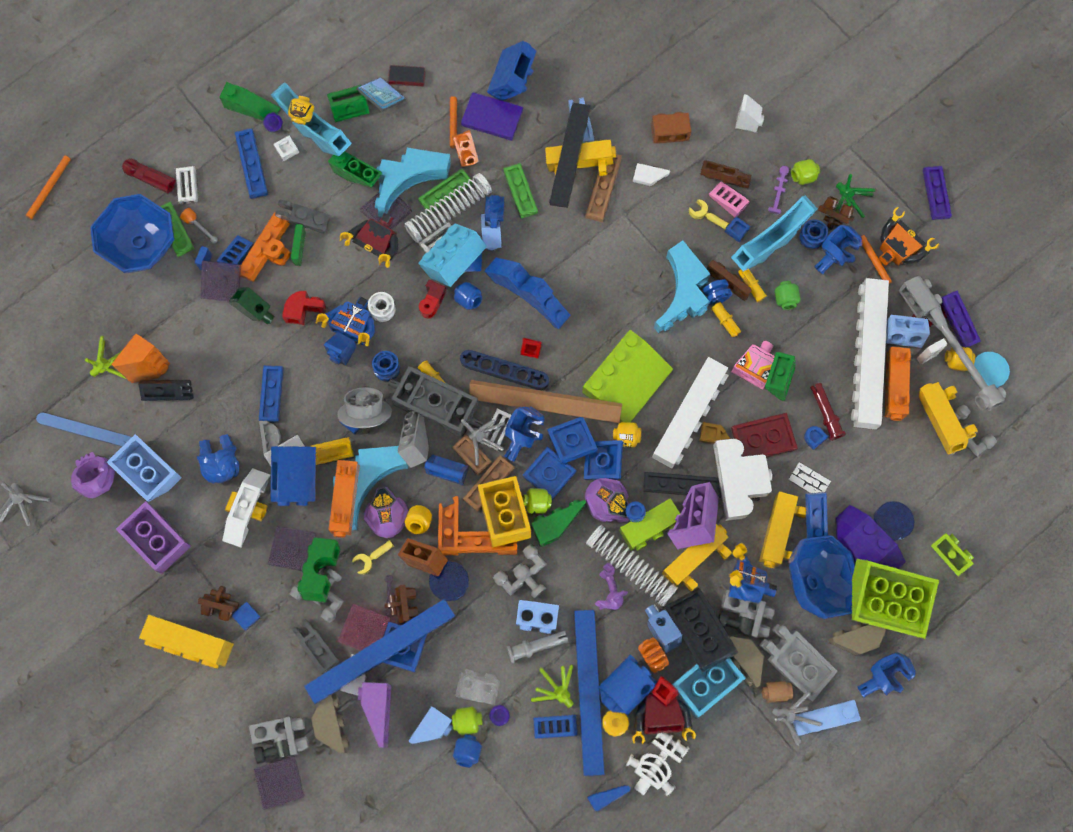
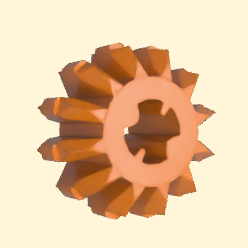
M655 638L647 639L638 646V650L651 672H660L669 665L668 658Z

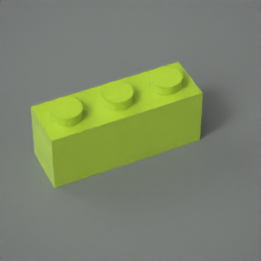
M670 498L646 512L645 518L642 521H631L620 527L619 532L631 551L635 548L639 551L647 546V541L651 539L656 541L664 536V531L673 529L676 524L675 518L680 513Z

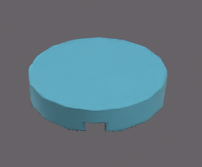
M984 352L975 358L974 366L988 386L995 384L998 388L1007 381L1010 374L1009 364L1000 354Z

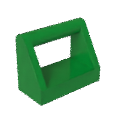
M361 85L327 94L335 122L370 113L366 97L362 94L333 103L335 99L360 93L356 89Z
M776 352L765 384V389L782 401L786 399L796 368L795 356Z

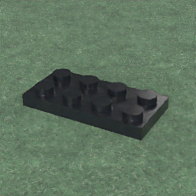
M700 588L664 606L681 632L682 639L702 672L738 653Z

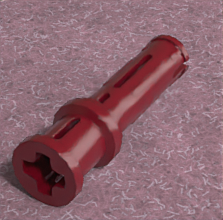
M822 383L815 384L816 387L811 386L810 389L824 418L823 425L827 427L830 434V441L845 436L846 432L842 430L839 423L840 418L834 414Z

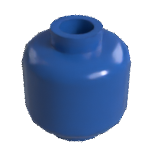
M464 282L455 288V302L465 309H475L481 304V290L470 282Z
M465 735L464 738L457 739L453 758L459 766L470 768L478 763L482 746L476 741L477 738L475 736Z

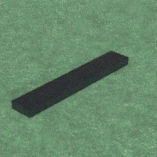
M572 103L549 201L551 206L568 208L591 109L590 105Z
M644 472L643 492L687 495L691 486L710 482L718 497L722 498L718 477ZM760 497L750 499L752 501H759Z

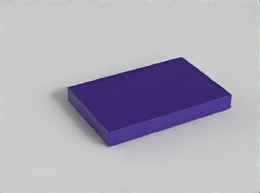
M472 92L461 121V126L512 141L523 112V107Z

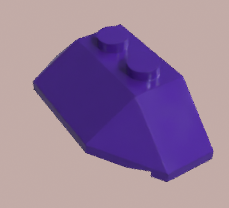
M849 505L835 518L837 540L852 553L855 563L857 559L899 569L906 562L898 545L866 513Z

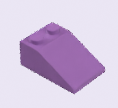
M362 683V687L358 689V700H361V705L378 746L388 748L391 685L387 683Z

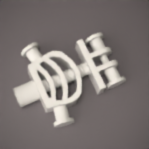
M658 733L656 735V739L659 737L664 741L663 745L655 739L651 742L662 750L659 756L645 754L640 760H637L631 754L626 766L631 765L635 767L634 772L641 777L634 789L642 795H645L651 785L656 789L662 787L666 792V796L675 789V786H671L667 782L671 777V769L665 760L667 756H670L680 763L682 759L676 756L674 751L679 752L683 758L689 747L680 744L681 741L679 739L676 742L673 741L672 734ZM669 743L673 746L671 750L666 748ZM648 757L656 759L654 763L644 761ZM642 764L651 766L649 770L641 768ZM662 765L665 766L666 776L664 775V773H663L662 770L660 769V767H661ZM657 772H658L659 775L661 776V779H662L661 782L659 781L658 777L656 776V773H657Z

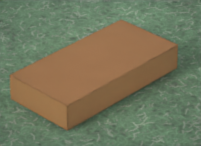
M467 435L452 447L478 476L492 464V461L479 448V466L475 465L474 444Z

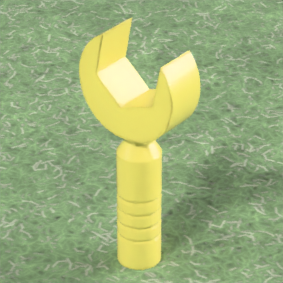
M697 200L696 202L702 207L700 211L695 212L689 207V214L694 219H702L706 216L708 220L723 229H726L729 224L716 215L708 213V206L703 200Z
M387 541L373 551L369 557L365 554L356 555L352 562L360 559L365 562L364 569L357 573L361 575L367 574L372 569V560L377 559L394 547L391 541Z

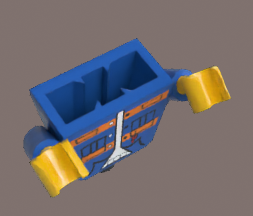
M359 297L356 305L345 302L326 314H318L315 322L316 324L322 322V328H326L327 323H329L328 326L332 332H339L361 345L366 342L365 346L367 347L375 334L374 320L371 313L366 310L368 300L363 297Z
M743 543L735 546L733 555L739 558V560H737L733 572L729 574L730 588L728 596L755 603H760L763 594L774 597L777 586L767 583L768 573L754 567L748 557L744 556L747 553V548Z

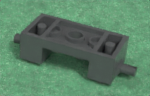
M409 366L401 382L391 378L388 386L396 389L391 398L394 406L408 413L413 411L444 426V430L462 438L466 427L461 422L462 419L469 425L477 428L483 426L484 422L474 418V413L479 405L478 398ZM434 395L439 396V403L431 404L429 402L430 397Z

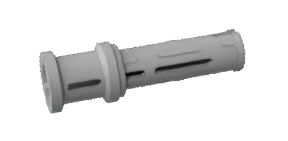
M563 630L562 632L531 642L524 640L521 644L512 647L506 646L511 664L515 663V660L524 657L531 658L533 653L568 643L567 637H564L566 635L565 631Z

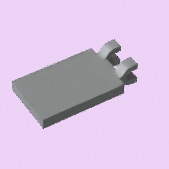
M777 624L773 631L782 639L776 646L772 641L764 639L760 646L771 654L768 661L803 695L807 692L811 693L807 699L813 702L838 671L798 631L792 630L790 633L785 626Z

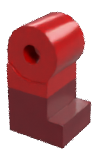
M430 279L426 284L428 293L425 299L419 303L420 314L427 319L435 316L447 293L445 286Z

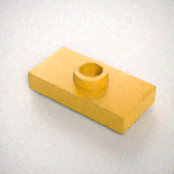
M349 437L311 446L316 447V465L354 457Z

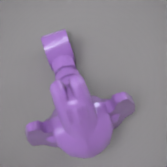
M606 563L603 566L605 570L599 575L608 582L610 593L606 601L599 600L595 605L600 607V610L604 608L617 610L622 606L623 596L627 595L628 591H617L613 577L615 569L613 565Z

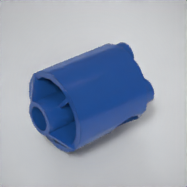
M629 655L598 686L601 702L612 712L628 715L655 688L657 681L650 676L651 673L644 666L640 667L638 661L632 655Z

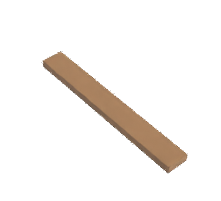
M475 380L470 382L469 395L478 398V401L515 407H533L540 411L620 423L622 403Z

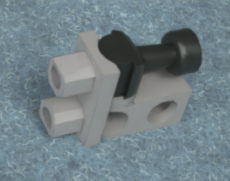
M726 590L723 593L720 609L740 615L739 619L729 618L728 613L720 611L718 619L722 626L725 628L727 625L735 628L739 634L749 638H767L770 627L761 625L762 618L772 620L775 609L765 605L766 602L764 601L755 603L729 597V590Z
M286 717L249 725L252 744L274 740L275 746L264 749L262 746L254 748L257 764L264 763L268 757H289L298 755L300 751L309 748L308 738L302 737L297 739L295 731L305 729L304 718Z

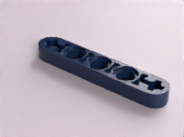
M465 350L460 355L461 365L467 369L536 390H545L549 385V377L542 371L473 350ZM471 355L472 360L477 361V358H480L478 360V366H475L476 362L469 361V363H466L464 357L468 358V356ZM489 360L492 366L489 369H484L481 363ZM501 366H508L510 372L503 375L499 372ZM520 371H525L528 377L525 380H520L517 374ZM531 374H534V379H532V383H530L529 381L531 380ZM543 377L545 383L538 385L537 380Z

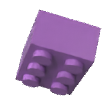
M146 501L116 528L142 558L160 574L164 573L191 547L170 523Z

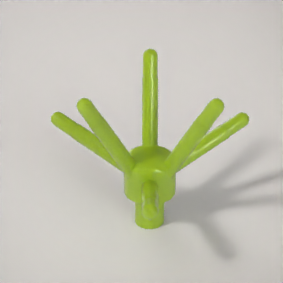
M100 336L97 360L85 359L86 362L94 367L90 371V375L96 377L99 373L108 371L125 378L120 372L108 368L112 366L111 364L121 352L108 360L103 358L105 340L104 336Z
M570 665L567 676L565 674V667L561 666L562 686L559 687L546 671L540 668V672L555 691L551 692L537 687L536 691L549 696L532 698L531 701L557 699L560 703H564L567 708L572 707L574 702L570 699L571 694L567 688L572 675L573 665Z

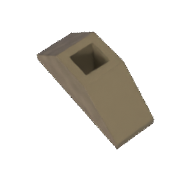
M860 623L852 626V631L845 633L844 630L833 633V638L828 639L830 644L856 656L878 648L886 629L870 624L863 626Z
M729 636L738 651L737 654L730 657L731 661L746 678L744 682L748 687L752 686L753 689L759 687L764 656L752 640Z
M333 693L320 702L311 718L317 740L339 753H347L349 741L347 735H343L342 727H345L343 716L338 714L337 707H340L338 696Z

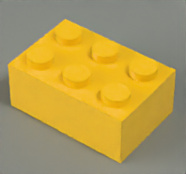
M513 476L478 485V493L492 548L531 538V528L517 477Z

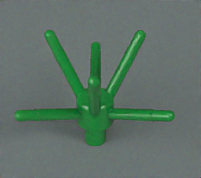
M849 174L845 185L841 182L836 185L841 195L836 209L840 210L845 199L847 205L851 206L852 204L859 215L864 218L865 215L852 197L855 194L872 197L874 194L869 192H875L876 190L874 188H852L850 186L852 174Z

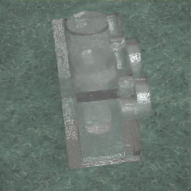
M465 669V673L460 672L455 697L496 706L500 680H497L496 675L485 673V677L477 676L476 671Z

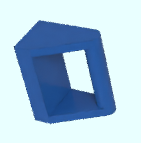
M433 454L426 461L424 467L426 474L460 485L464 484L469 470L467 465Z

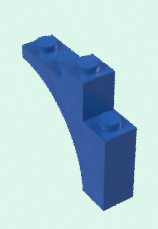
M496 257L485 269V273L495 284L507 288L524 299L555 328L560 329L570 317L567 310L552 294L554 291L544 279L530 276L520 263Z

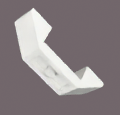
M252 468L243 480L227 517L222 541L240 548L242 547L249 531L247 528L248 522L260 493L265 492L271 477L270 474Z

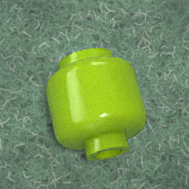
M812 159L796 162L791 169L792 179L799 185L815 182L820 173L819 165Z
M530 488L522 496L528 513L545 514L551 508L552 497L546 489Z
M474 706L458 708L455 714L452 715L454 731H457L460 735L477 733L479 725H483L481 712L477 713Z

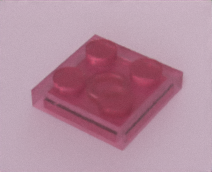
M353 604L338 642L361 651L384 637L391 618Z

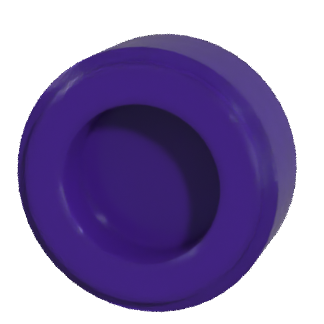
M269 113L265 116L263 125L266 130L276 132L282 126V119L276 113Z
M497 705L491 709L489 718L494 725L503 726L509 721L510 714L505 706Z

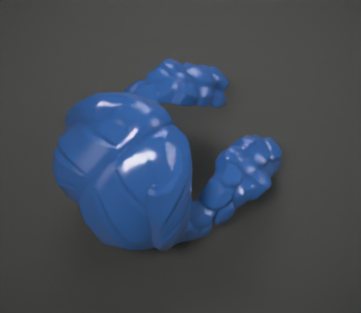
M228 434L219 437L223 449L212 453L210 448V440L199 441L200 454L197 456V460L200 464L202 476L210 483L220 484L228 482L239 474L240 464L235 457L237 448L233 445Z

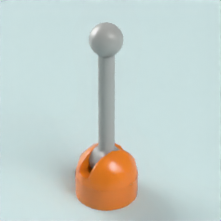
M190 207L181 213L180 219L187 224L194 223L210 238L213 244L218 242L216 236H212L196 221V213Z

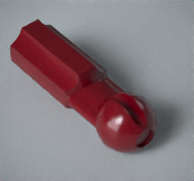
M126 159L122 164L123 172L126 175L135 177L167 194L172 192L175 187L176 180L151 167H147L135 159Z

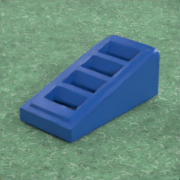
M237 235L216 261L217 265L235 275L254 244ZM241 242L245 244L246 247L243 248L239 246L238 243ZM235 248L241 250V253L234 251ZM231 254L236 255L237 258L235 259L231 257Z
M576 715L534 718L535 739L578 735ZM568 719L570 725V732H567L566 720ZM558 720H561L562 732H559ZM541 721H545V734H542ZM550 721H553V733H550Z
M624 785L589 795L587 799L594 811H599L629 792L631 788L629 785Z

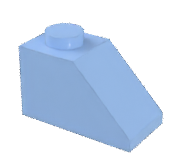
M481 214L482 240L487 246L485 249L496 250L502 248L500 221H498V228H490V221H485V214Z
M431 707L408 742L417 744L440 739L443 735L447 737L453 729V725H451L452 720L434 707Z

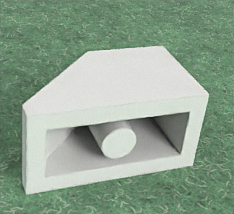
M744 94L735 128L757 132L758 126L763 124L764 115H761L762 107L748 95Z

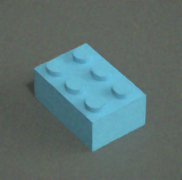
M454 223V225L448 228L443 237L436 241L432 249L423 256L418 264L431 279L451 287L487 246L476 231Z
M728 658L704 672L696 664L672 685L678 689V697L694 717L698 718L746 678Z

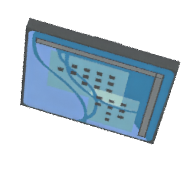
M381 77L356 89L381 111H385L406 100L404 96Z

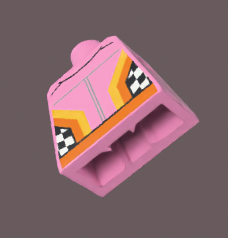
M763 341L760 348L752 345L735 364L731 372L763 390L775 357L770 354L773 345L768 341Z

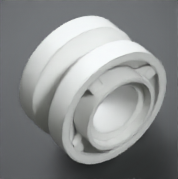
M375 293L368 301V309L372 318L376 321L385 322L394 316L396 307L393 298L388 293ZM381 304L386 305V308L383 310L377 309Z

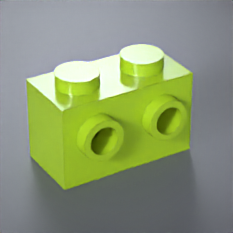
M945 533L931 547L959 576L974 564L971 561L974 557L967 549L962 551L958 547L960 542L953 534L949 536Z

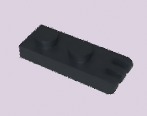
M140 380L138 384L141 401L194 399V395L191 393L193 392L191 380Z

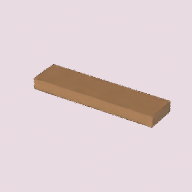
M616 154V157H613V164L606 165L607 175L600 176L598 172L585 218L603 223L622 155Z

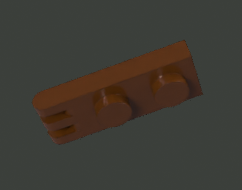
M712 260L708 264L707 270L710 276L716 280H727L729 284L727 289H731V292L744 301L748 299L751 288L743 283L736 274L730 273L720 262Z

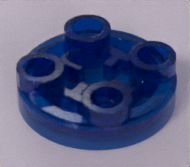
M896 501L887 502L875 511L874 521L893 541L902 540L912 532L914 516L911 510L903 503Z
M447 561L439 576L430 574L429 586L438 599H445L448 602L455 601L465 595L469 586V577L462 565L453 561Z

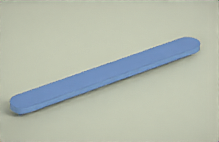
M40 413L36 418L37 422L42 425L122 447L131 439L130 436L47 413Z

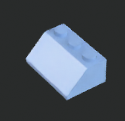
M136 434L107 461L147 502L168 492L182 478Z

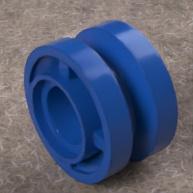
M809 220L800 231V242L806 248L817 249L822 246L827 238L828 228L820 220ZM810 232L816 233L817 236H812Z
M727 280L711 282L702 289L704 295L708 296V305L722 303L732 296L731 289H726L729 286Z
M381 351L374 356L372 367L378 379L390 381L391 378L395 379L399 375V361L393 352ZM385 364H389V365H390V366L387 367V368H383V367H382V366L385 365Z

